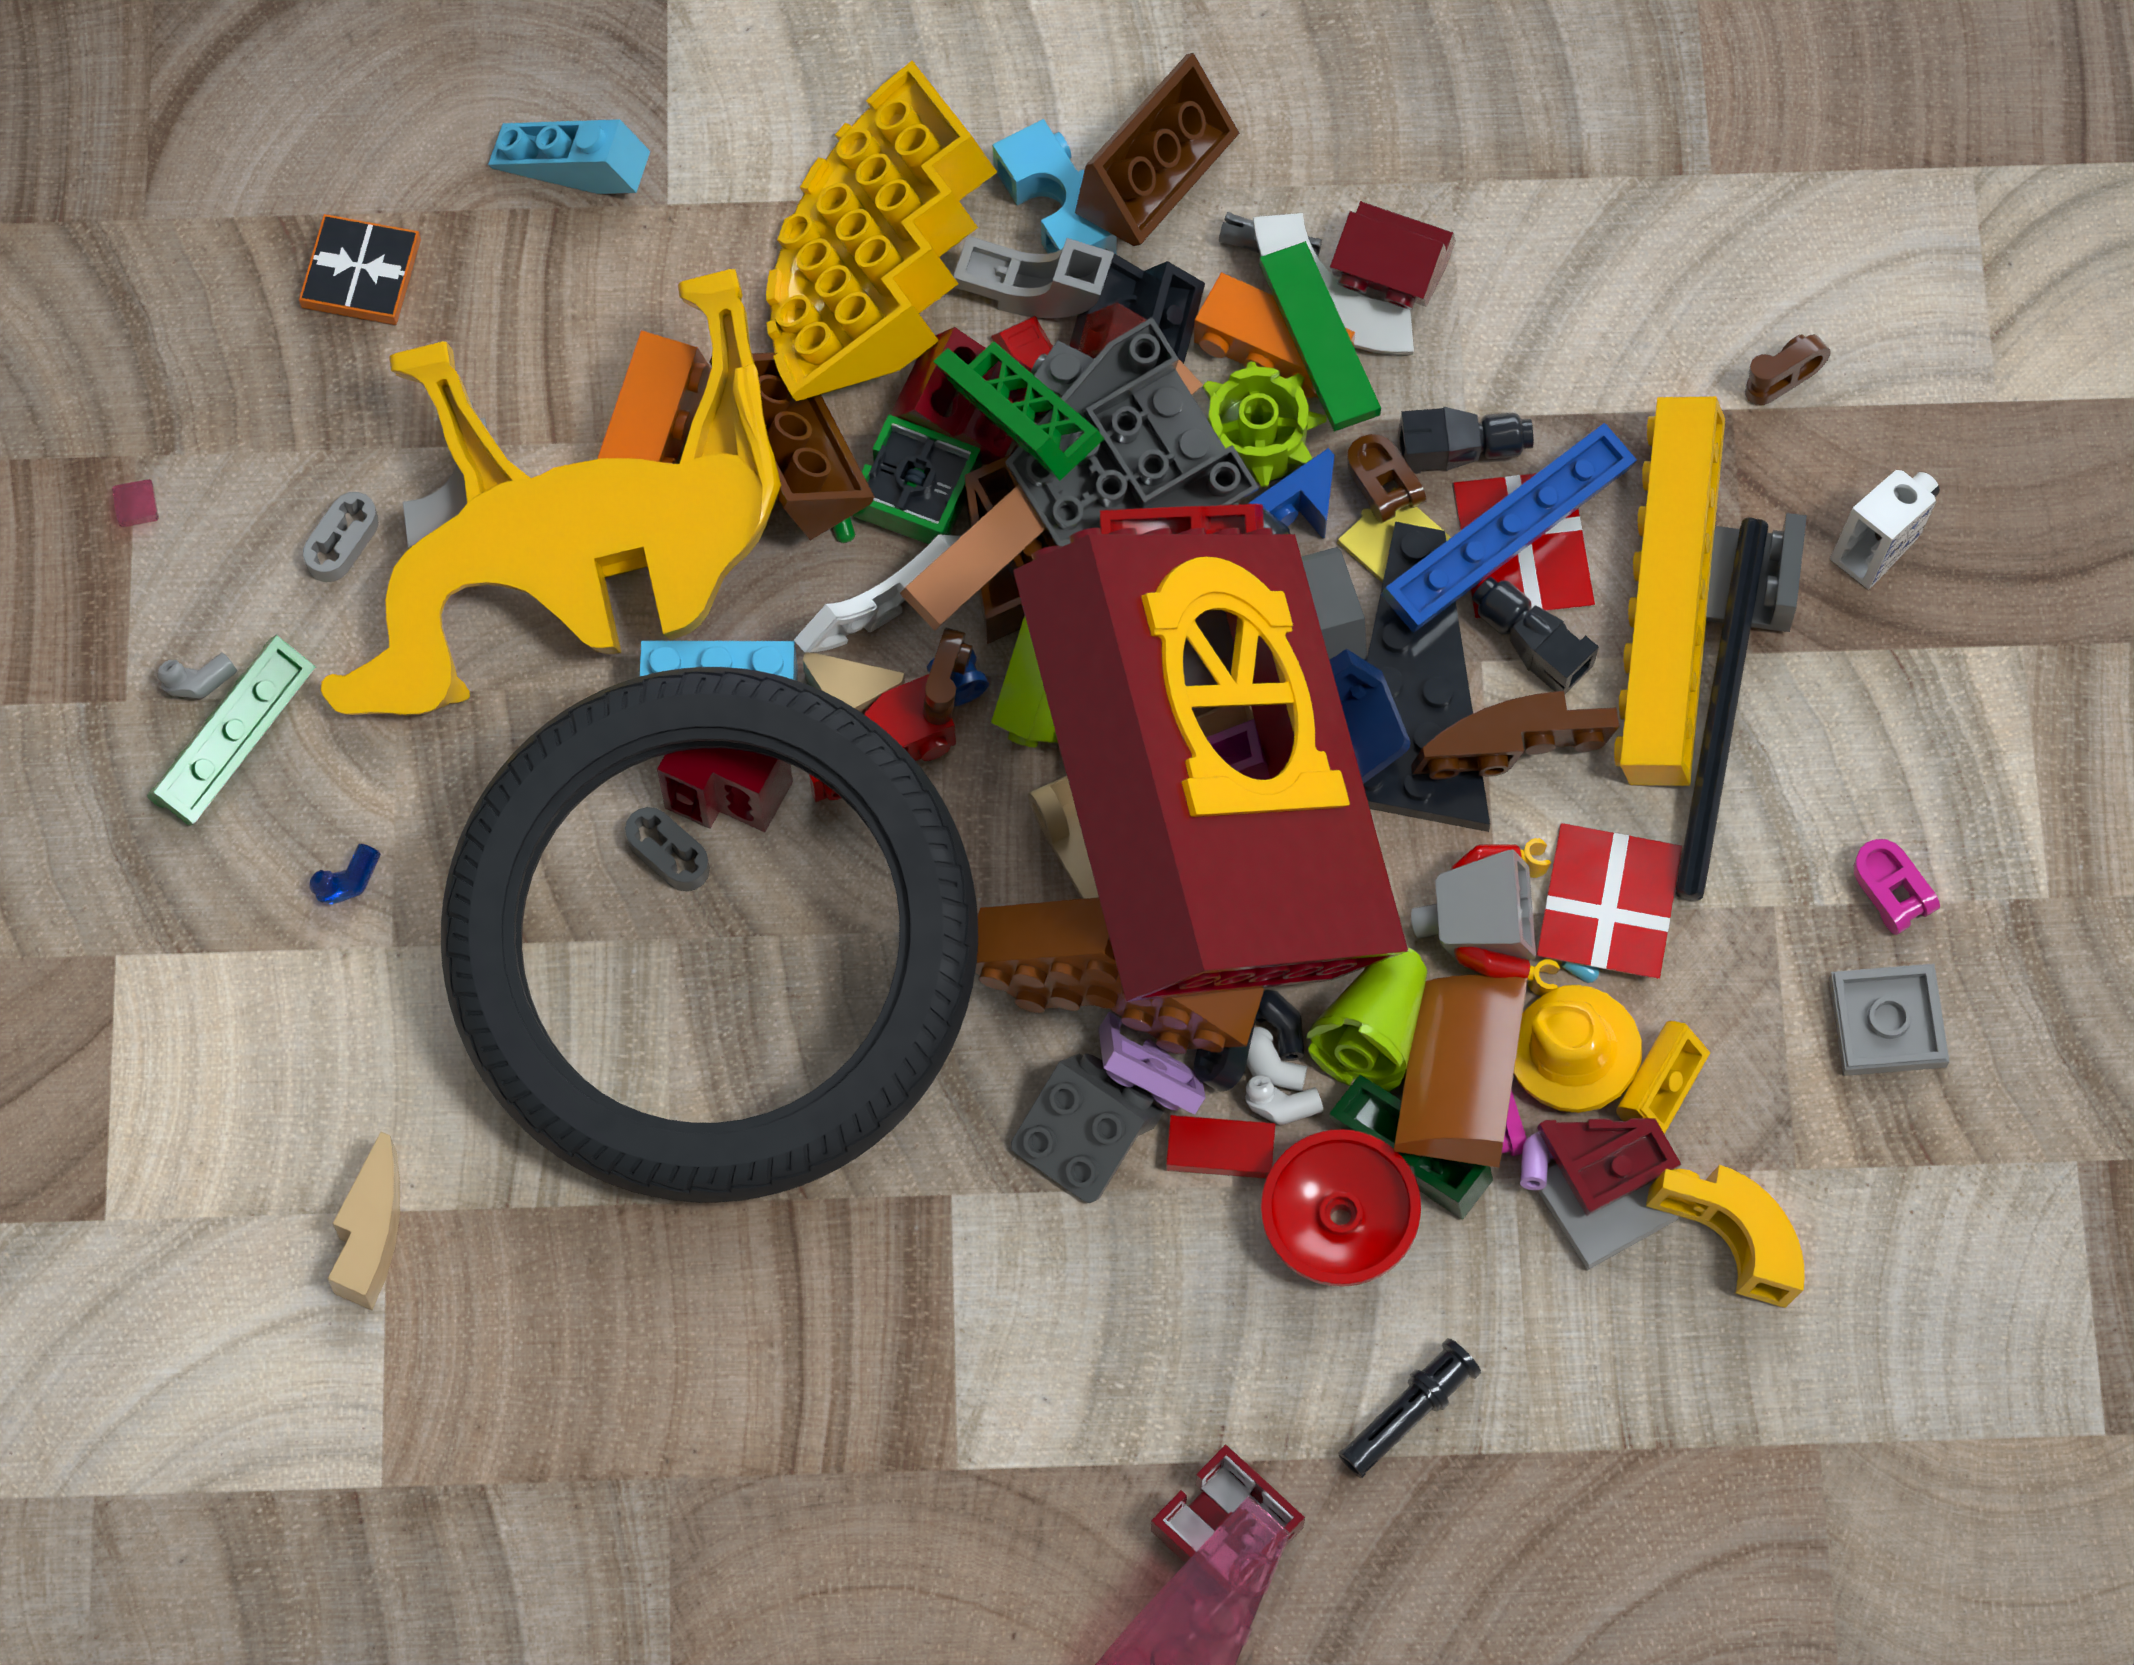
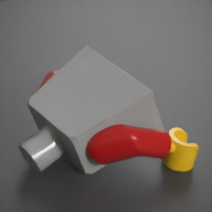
M1540 838L1531 839L1526 843L1524 849H1520L1516 844L1476 845L1452 865L1450 871L1441 873L1436 878L1437 904L1412 909L1411 921L1416 937L1424 938L1439 935L1441 946L1457 959L1460 965L1491 978H1528V986L1536 995L1543 996L1547 992L1557 989V985L1544 983L1539 976V972L1557 974L1560 967L1556 961L1544 959L1536 966H1531L1529 959L1536 958L1530 877L1538 878L1543 876L1551 864L1550 860L1538 861L1531 855H1542L1547 847L1545 841Z

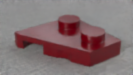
M1633 1118L1628 1121L1617 1122L1610 1119H1588L1587 1122L1545 1120L1537 1127L1586 1216L1652 1183L1665 1169L1673 1170L1681 1166V1162L1655 1118Z

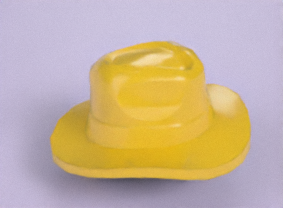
M1563 985L1541 996L1522 1013L1513 1075L1526 1092L1540 1103L1559 1111L1574 1113L1597 1110L1620 1097L1634 1080L1642 1062V1039L1632 1016L1623 1005L1607 993L1589 986Z

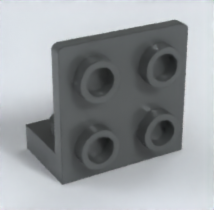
M1786 513L1782 531L1773 530L1772 533H1767L1751 627L1790 632L1797 608L1807 515ZM1715 526L1706 621L1724 622L1740 529Z

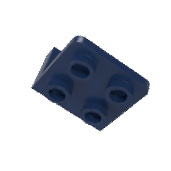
M1345 649L1337 656L1329 659L1364 784L1405 754L1410 747V739L1383 672L1350 650Z

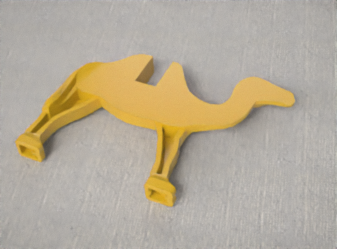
M735 269L688 279L678 284L679 298L684 303L703 312L707 316L713 347L712 369L704 395L692 421L680 464L631 458H601L553 467L541 475L530 478L507 459L472 408L462 379L455 370L453 349L447 342L442 341L389 356L391 371L396 376L421 383L425 386L437 409L448 448L464 475L467 504L458 515L409 548L394 566L385 599L389 648L345 676L330 674L322 680V695L335 711L347 715L395 714L409 716L427 714L445 707L449 703H459L469 699L470 691L465 683L457 677L453 658L442 627V612L445 603L451 595L466 587L492 585L530 594L556 615L583 643L600 653L618 654L621 653V647L605 577L648 567L663 634L672 641L692 633L702 624L710 612L723 579L739 562L747 557L759 542L781 487L764 421L758 371L754 365L750 348L747 312L741 302L743 294Z

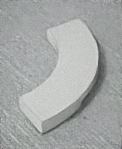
M1303 213L1253 217L1255 237L1261 256L1306 241L1345 328L1355 332L1354 348L1391 355H1412L1414 353L1410 310L1389 302L1369 298L1338 285V280L1321 263L1311 246L1304 225Z
M938 535L912 561L879 585L851 599L825 604L794 641L805 653L820 652L847 644L848 639L846 635L855 633L862 628L872 632L902 613L901 603L905 599L901 596L900 592L961 536Z

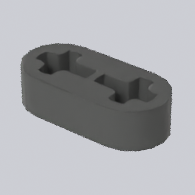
M641 808L630 815L625 826L629 848L639 859L670 886L679 891L688 892L704 885L709 877L710 867L707 853L700 843L668 815L657 808ZM644 825L646 828L652 829L658 825V835L664 844L660 846L650 837L640 841L639 828ZM674 852L686 862L694 857L696 871L691 873L685 869L678 874L676 861L671 854Z

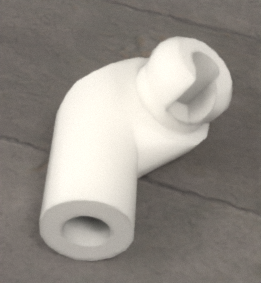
M1262 1075L1251 1078L1246 1085L1247 1094L1245 1099L1250 1109L1275 1124H1288L1324 1111L1316 1087L1288 1096L1274 1087L1269 1077Z

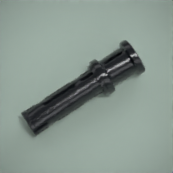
M1447 1338L1442 1343L1443 1351L1422 1371L1415 1369L1410 1374V1379L1408 1380L1409 1387L1346 1448L1338 1452L1340 1459L1356 1476L1363 1478L1366 1472L1393 1446L1400 1442L1431 1410L1436 1412L1444 1410L1449 1405L1448 1397L1469 1377L1476 1379L1481 1374V1369L1476 1361L1456 1341Z

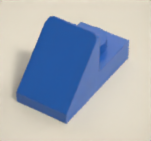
M1327 448L1249 502V504H1263L1264 508L1287 526L1294 522L1298 512H1300L1322 538H1325L1335 455Z

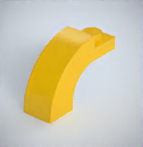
M1720 1164L1706 1180L1700 1179L1697 1173L1690 1170L1665 1169L1649 1187L1647 1207L1700 1222L1713 1229L1725 1240L1737 1264L1738 1280L1736 1294L1786 1308L1804 1290L1803 1254L1793 1225L1772 1196L1747 1176Z

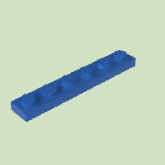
M1603 423L1386 586L1381 596L1414 633L1631 469L1637 459L1607 424Z

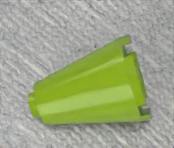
M1408 948V952L1366 967L1312 1024L1307 1034V1039L1310 1038L1312 1042L1308 1051L1311 1058L1323 1071L1348 1086L1351 1085L1353 1079L1356 1080L1359 1074L1388 1092L1400 1085L1406 1073L1428 974L1420 955Z

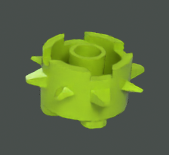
M1251 361L1247 363L1245 369L1237 370L1230 374L1229 380L1224 384L1207 380L1202 388L1210 400L1209 418L1207 420L1225 449L1233 445L1255 482H1259L1261 487L1269 486L1270 480L1290 475L1298 465L1303 466L1313 459L1305 446L1307 430L1326 423L1327 417L1326 415L1309 411V406L1302 390L1305 379L1302 375L1298 373L1285 379L1280 376V371L1274 368L1257 367L1256 363Z

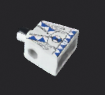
M1895 470L1852 508L1830 560L1869 590L1921 535L1937 502L1935 497L1940 492L1936 480L1924 472H1919L1911 478L1904 471ZM1875 532L1882 537L1879 541L1875 537Z

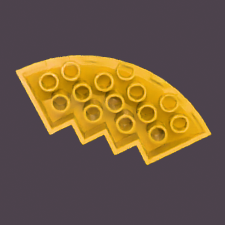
M913 60L883 83L866 100L870 107L852 126L844 123L835 136L839 142L826 159L818 157L800 186L804 195L798 203L794 214L784 219L777 241L780 243L781 249L775 269L769 270L766 288V301L771 306L770 321L766 322L768 335L773 340L774 352L777 353L773 357L778 372L796 401L900 371L914 359L921 356L939 340L919 313L959 284L942 262L940 256L953 246L959 244L967 235L978 228L960 203V200L980 187L982 183L996 174L997 171L969 131Z

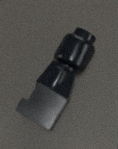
M1448 407L1401 411L1398 430L1400 452L1414 474H1421V470L1431 469L1448 471L1478 461L1480 452L1488 459L1518 457L1522 454L1523 449H1532L1534 445L1532 420L1521 419L1517 413L1486 414L1478 422L1477 414Z
M1489 577L1475 591L1472 600L1479 605L1477 609L1479 616L1502 635L1511 633L1510 642L1527 670L1535 674L1553 691H1564L1566 694L1594 666L1599 646L1586 635L1581 640L1578 639L1567 629L1563 620L1536 605L1531 609V600L1509 581L1497 582L1493 577Z

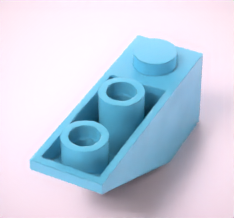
M620 119L503 123L488 165L492 169L595 194L637 193L651 151Z

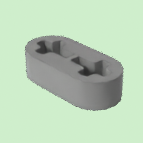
M348 492L337 498L306 541L303 548V558L310 575L316 580L334 582L341 579L348 573L375 534L379 525L378 514L372 499L366 494ZM359 510H362L365 520L363 522L354 520L347 528L348 524L345 514L348 512L355 515ZM335 546L334 550L337 560L334 562L327 559L321 565L317 554L319 552L328 554Z

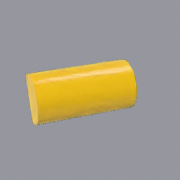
M1667 1021L1664 1024L1616 1109L1617 1115L1623 1121L1633 1118H1655L1663 1133H1666L1710 1055V1051L1686 1023Z

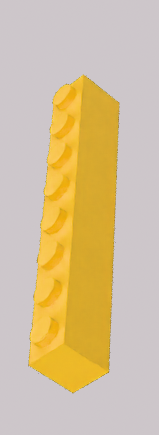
M1717 396L1657 397L1656 415L1649 416L1647 421L1648 445L1652 446L1651 461H1644L1642 468L1644 491H1648L1646 506L1639 507L1637 520L1638 532L1640 536H1643L1642 551H1636L1633 557L1634 580L1639 582L1637 597H1631L1629 600L1628 619L1630 627H1634L1633 642L1625 644L1623 657L1624 670L1626 674H1629L1628 689H1622L1619 695V715L1621 720H1625L1623 736H1617L1614 743L1615 765L1622 768L1629 785L1690 786L1725 428V417Z

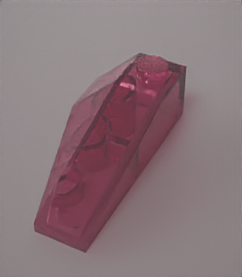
M1247 1497L1133 1619L1095 1665H1236L1243 1646L1247 1644L1253 1629L1251 1625L1262 1597L1268 1591L1290 1532L1254 1499Z

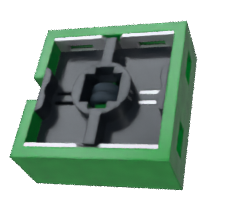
M888 414L872 448L874 464L873 466L865 464L862 470V474L875 498L872 504L852 516L929 545L938 535L951 534L966 501L964 475L982 467L981 448Z

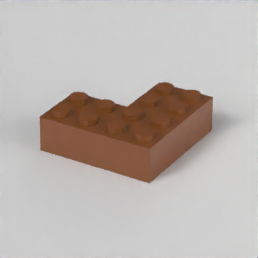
M1099 897L981 907L978 913V952L975 973L980 975L979 981L982 984L1010 994L1016 998L1015 1004L1026 1011L1043 1013L1048 1008L1078 1011L1081 1006H1098L1111 1009L1122 1017L1121 1022L1125 1026L1148 1033L1157 1039L1156 1044L1158 1047L1175 1054H1185L1187 1049L1221 1052L1224 1047L1247 1046L1264 992L1263 988L1126 1002Z

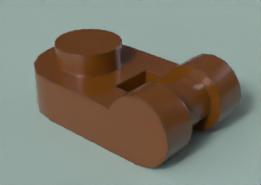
M1801 334L1791 339L1783 347L1782 351L1775 356L1768 354L1756 356L1750 364L1745 396L1752 404H1769L1815 375L1828 361L1831 355L1830 349L1819 336L1813 334L1805 337Z
M1368 434L1352 442L1348 449V470L1350 476L1368 501L1370 509L1379 523L1394 518L1396 516L1395 511L1407 505L1412 509L1426 502V494L1420 481L1396 446L1388 438L1381 435ZM1394 480L1399 488L1386 493L1382 485Z
M947 627L943 631L925 688L923 715L929 723L934 725L946 724L952 718L956 695V686L953 682L955 673L965 675L973 645L964 643L965 632Z

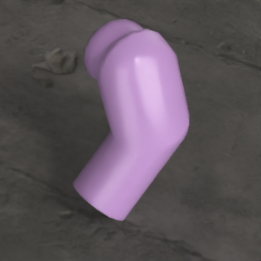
M1539 1132L1526 1139L1522 1150L1520 1185L1528 1190H1541L1546 1187L1548 1163H1550V1159H1554Z

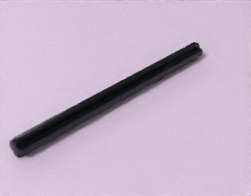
M1752 517L1744 518L1740 526L1676 887L1678 897L1692 901L1701 900L1705 892L1769 527L1765 520Z

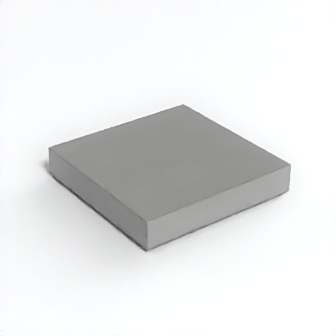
M1935 964L1831 972L1829 982L1843 1076L1947 1068L1949 1055Z
M1557 1164L1548 1169L1546 1187L1537 1190L1587 1270L1677 1221L1679 1217L1646 1206L1649 1187L1652 1183L1586 1216Z

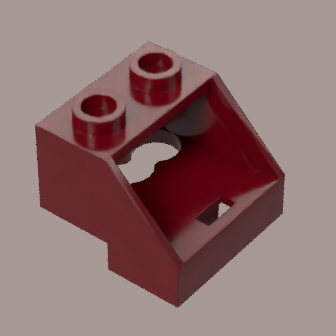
M1360 201L1356 213L1349 212L1330 269L1334 276L1340 277L1337 284L1346 289L1365 294L1369 287L1386 293L1384 300L1398 307L1412 310L1414 303L1427 307L1447 267L1456 240L1453 232Z
M956 327L935 335L939 341L917 358L890 415L980 448L983 464L988 465L1005 457L1012 439L1000 428L993 425L991 420L961 394L953 399L957 390L933 362L942 352L949 348L969 365L986 348ZM1013 357V358H1014L1016 361H1018L1022 366H1024L1029 372H1031V370H1032L1031 368H1029V367L1026 366L1024 363H1022L1021 361H1019L1018 359H1016L1015 357ZM998 361L982 378L986 381L998 379L1002 364ZM1027 387L1011 390L1008 400L1011 403L1025 401ZM952 401V412L948 417H944Z
M700 748L664 755L657 768L665 809L711 829L719 812L762 832H766L793 783L791 764L766 755L728 748Z

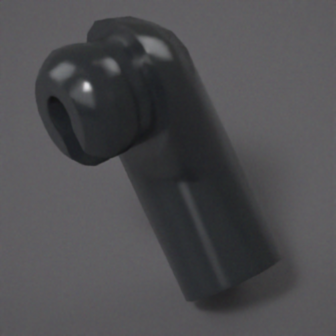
M1264 989L1256 1021L1261 1023L1267 1020L1277 1029L1278 1053L1281 1060L1295 1061L1302 1059L1305 1055L1300 1012L1278 991Z

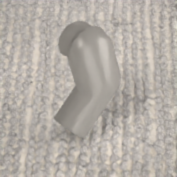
M221 652L200 670L184 668L177 660H168L159 667L157 677L161 681L162 689L171 696L202 699L233 676L237 669L230 659Z

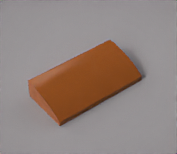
M1460 975L1426 981L1408 1060L1394 1146L1395 1152L1500 1167L1528 978H1491L1485 975Z

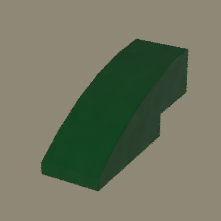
M1359 1074L1330 1111L1329 1117L1341 1129L1372 1135L1394 1149L1402 1100ZM1398 1152L1412 1170L1419 1191L1461 1220L1465 1218L1493 1181L1490 1166Z

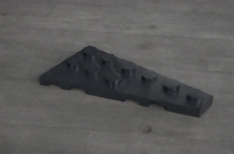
M1395 522L1381 593L1386 586L1446 542L1445 531ZM1380 593L1367 662L1383 672L1410 739V747L1405 754L1363 784L1369 808L1489 832L1490 819L1483 776L1479 775V771L1460 772L1457 776L1448 779H1432L1429 777V774L1412 775L1411 770L1412 762L1426 744L1448 727L1473 714L1456 601L1413 633Z

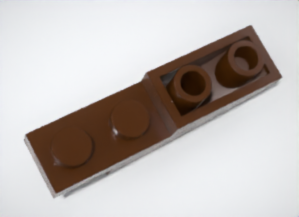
M1564 691L1539 693L1510 699L1473 713L1438 734L1421 749L1412 762V775L1429 774V777L1432 779H1448L1457 776L1460 772L1479 771V775L1491 777L1508 772L1522 755L1524 749L1527 754L1532 755L1544 754L1553 751L1556 747L1574 746V749L1579 752L1598 750L1609 741L1620 727L1617 708L1567 710Z

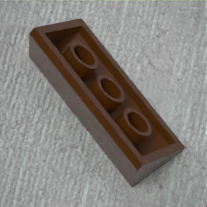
M1194 53L1186 54L1085 166L1075 213L1132 246L1141 245L1240 134Z
M752 353L754 365L758 371L767 435L781 482L777 496L783 508L811 541L872 504L875 496L822 395L796 401L778 372L773 357L777 353ZM711 356V359H710V361H709L711 367H712V356Z

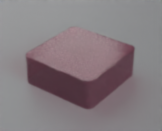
M150 479L113 486L116 517L120 527L158 521L159 514L155 488Z

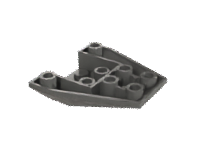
M1153 317L1109 342L1061 397L1063 401L1093 425L1104 437V440L1061 481L1054 477L1020 446L1006 460L1005 464L1056 546L1063 547L1071 543L1069 536L1075 532L1089 528L1101 529L1100 510L1233 505L1259 489V486L1234 446L1231 445L1225 449L1178 374L1176 367L1179 359ZM1050 410L1038 425L1051 423L1053 410ZM1077 432L1062 435L1059 448L1063 452L1066 451L1083 433Z

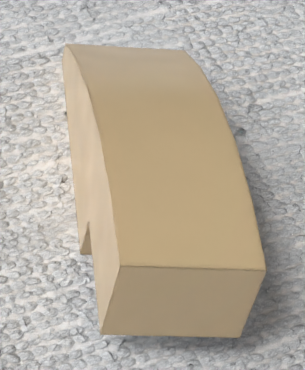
M380 1132L333 1222L339 1239L346 1242L327 1278L335 1295L369 1310H373L385 1283L395 1250L400 1218V1174L397 1151L391 1136L384 1132Z

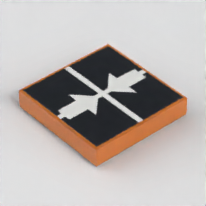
M324 214L299 298L301 308L397 325L421 241L419 231Z

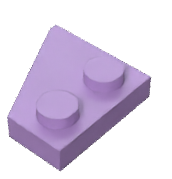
M1108 1012L1099 1027L1103 1068L1106 1069L1107 1074L1123 1086L1133 1087L1135 1084L1151 1092L1153 1098L1168 1109L1177 1111L1179 1108H1182L1195 1115L1205 1100L1203 1082L1196 1078L1194 1071L1171 1057L1150 1039L1146 1040L1143 1046L1124 1037L1120 1034L1121 1019Z

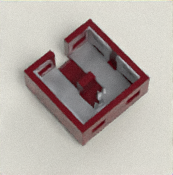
M1225 1444L1196 1474L1195 1486L1202 1492L1187 1506V1495L1180 1490L1151 1520V1532L1230 1605L1304 1528L1305 1517Z

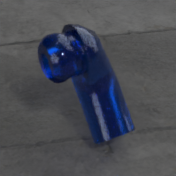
M358 844L346 870L335 873L329 870H319L313 874L309 883L311 892L316 895L318 901L329 905L360 896L369 883L381 853L371 846Z

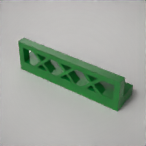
M994 341L969 365L949 348L933 361L957 392L1059 481L1104 440V437L1093 425ZM998 361L1002 364L998 379L986 381L982 378ZM1027 387L1025 401L1011 403L1008 400L1011 390ZM1053 410L1051 423L1043 425L1034 423L1035 413ZM1082 432L1083 434L1066 451L1063 452L1059 448L1062 435Z

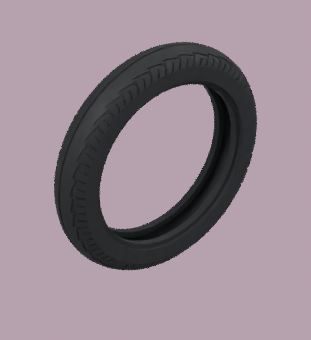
M729 667L674 669L618 683L577 702L531 735L509 757L489 782L465 824L451 861L441 916L442 968L455 1025L474 1067L505 1111L524 1131L551 1153L596 1179L646 1196L696 1203L742 1201L765 1197L800 1187L848 1164L891 1132L923 1097L940 1072L954 1046L969 1005L978 952L977 902L971 869L963 842L944 801L933 783L911 755L877 723L849 704L822 690L771 673ZM700 748H728L773 757L800 768L836 792L859 815L884 853L894 882L899 911V948L890 991L875 1024L852 1057L825 1082L790 1104L746 1119L718 1123L685 1122L646 1114L615 1101L586 1081L567 1062L552 1042L539 1018L526 979L522 951L523 918L526 898L533 874L549 841L570 812L608 779L634 765L669 753Z

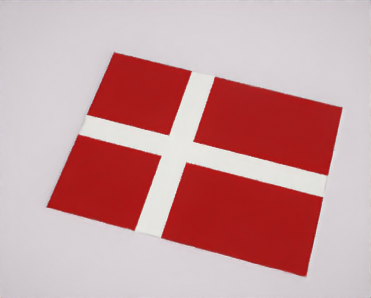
M1537 473L1453 482L1461 530ZM1579 508L1472 588V597L1486 579L1493 577L1497 582L1509 581L1531 600V609L1535 605L1545 611L1595 605ZM1472 600L1475 619L1481 618L1477 610L1479 605Z
M1561 823L1537 956L1660 979L1682 845Z

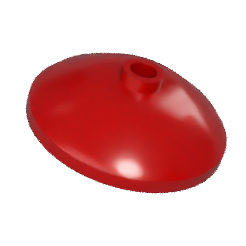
M1354 1130L1322 1131L1307 1136L1293 1144L1278 1158L1271 1168L1262 1193V1222L1267 1239L1277 1256L1300 1276L1328 1286L1360 1285L1373 1281L1389 1272L1405 1257L1411 1248L1419 1229L1421 1217L1419 1187L1406 1161L1384 1141L1372 1135ZM1337 1210H1344L1350 1214L1351 1219L1344 1225H1338L1332 1221L1331 1215Z

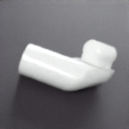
M1255 1027L1246 1063L1252 1076H1267L1271 1079V1083L1274 1086L1301 1092L1304 1086L1307 1066L1281 1061L1272 1043V1034L1263 1027Z

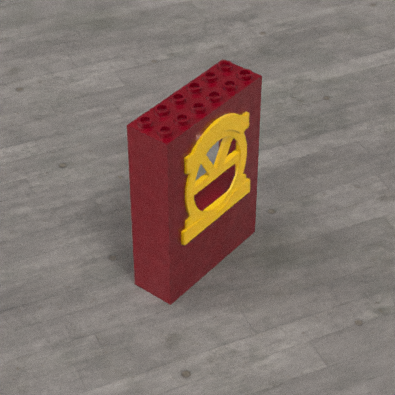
M1089 528L1070 535L1071 543L1063 547L1051 546L1032 553L1033 561L1013 570L1126 1002L1332 981L1408 952L1295 534H1273L1272 528L1257 529L1246 534H1240L1239 528H1228L1213 534H1206L1205 528H1194L1178 534H1172L1170 528L1155 529L1144 534H1137L1136 528H1125L1109 534H1102L1100 528ZM1207 610H1223L1226 613L1234 642L1231 675L1195 622V619ZM1186 638L1218 685H1185L1183 651ZM1251 706L1260 743L1268 764L1267 769L1270 779L1257 780L1249 778L1229 766L1206 739L1192 708Z

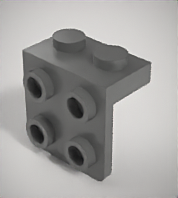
M1079 1053L1058 1063L1012 1139L1011 1147L1017 1155L1087 1203H1092L1102 1196L1136 1138L1153 1130L1164 1111L1152 1104L1154 1098L1145 1089L1135 1084L1133 1087H1126L1114 1081L1107 1074L1106 1069L1103 1068V1060L1091 1054H1084L1083 1056Z

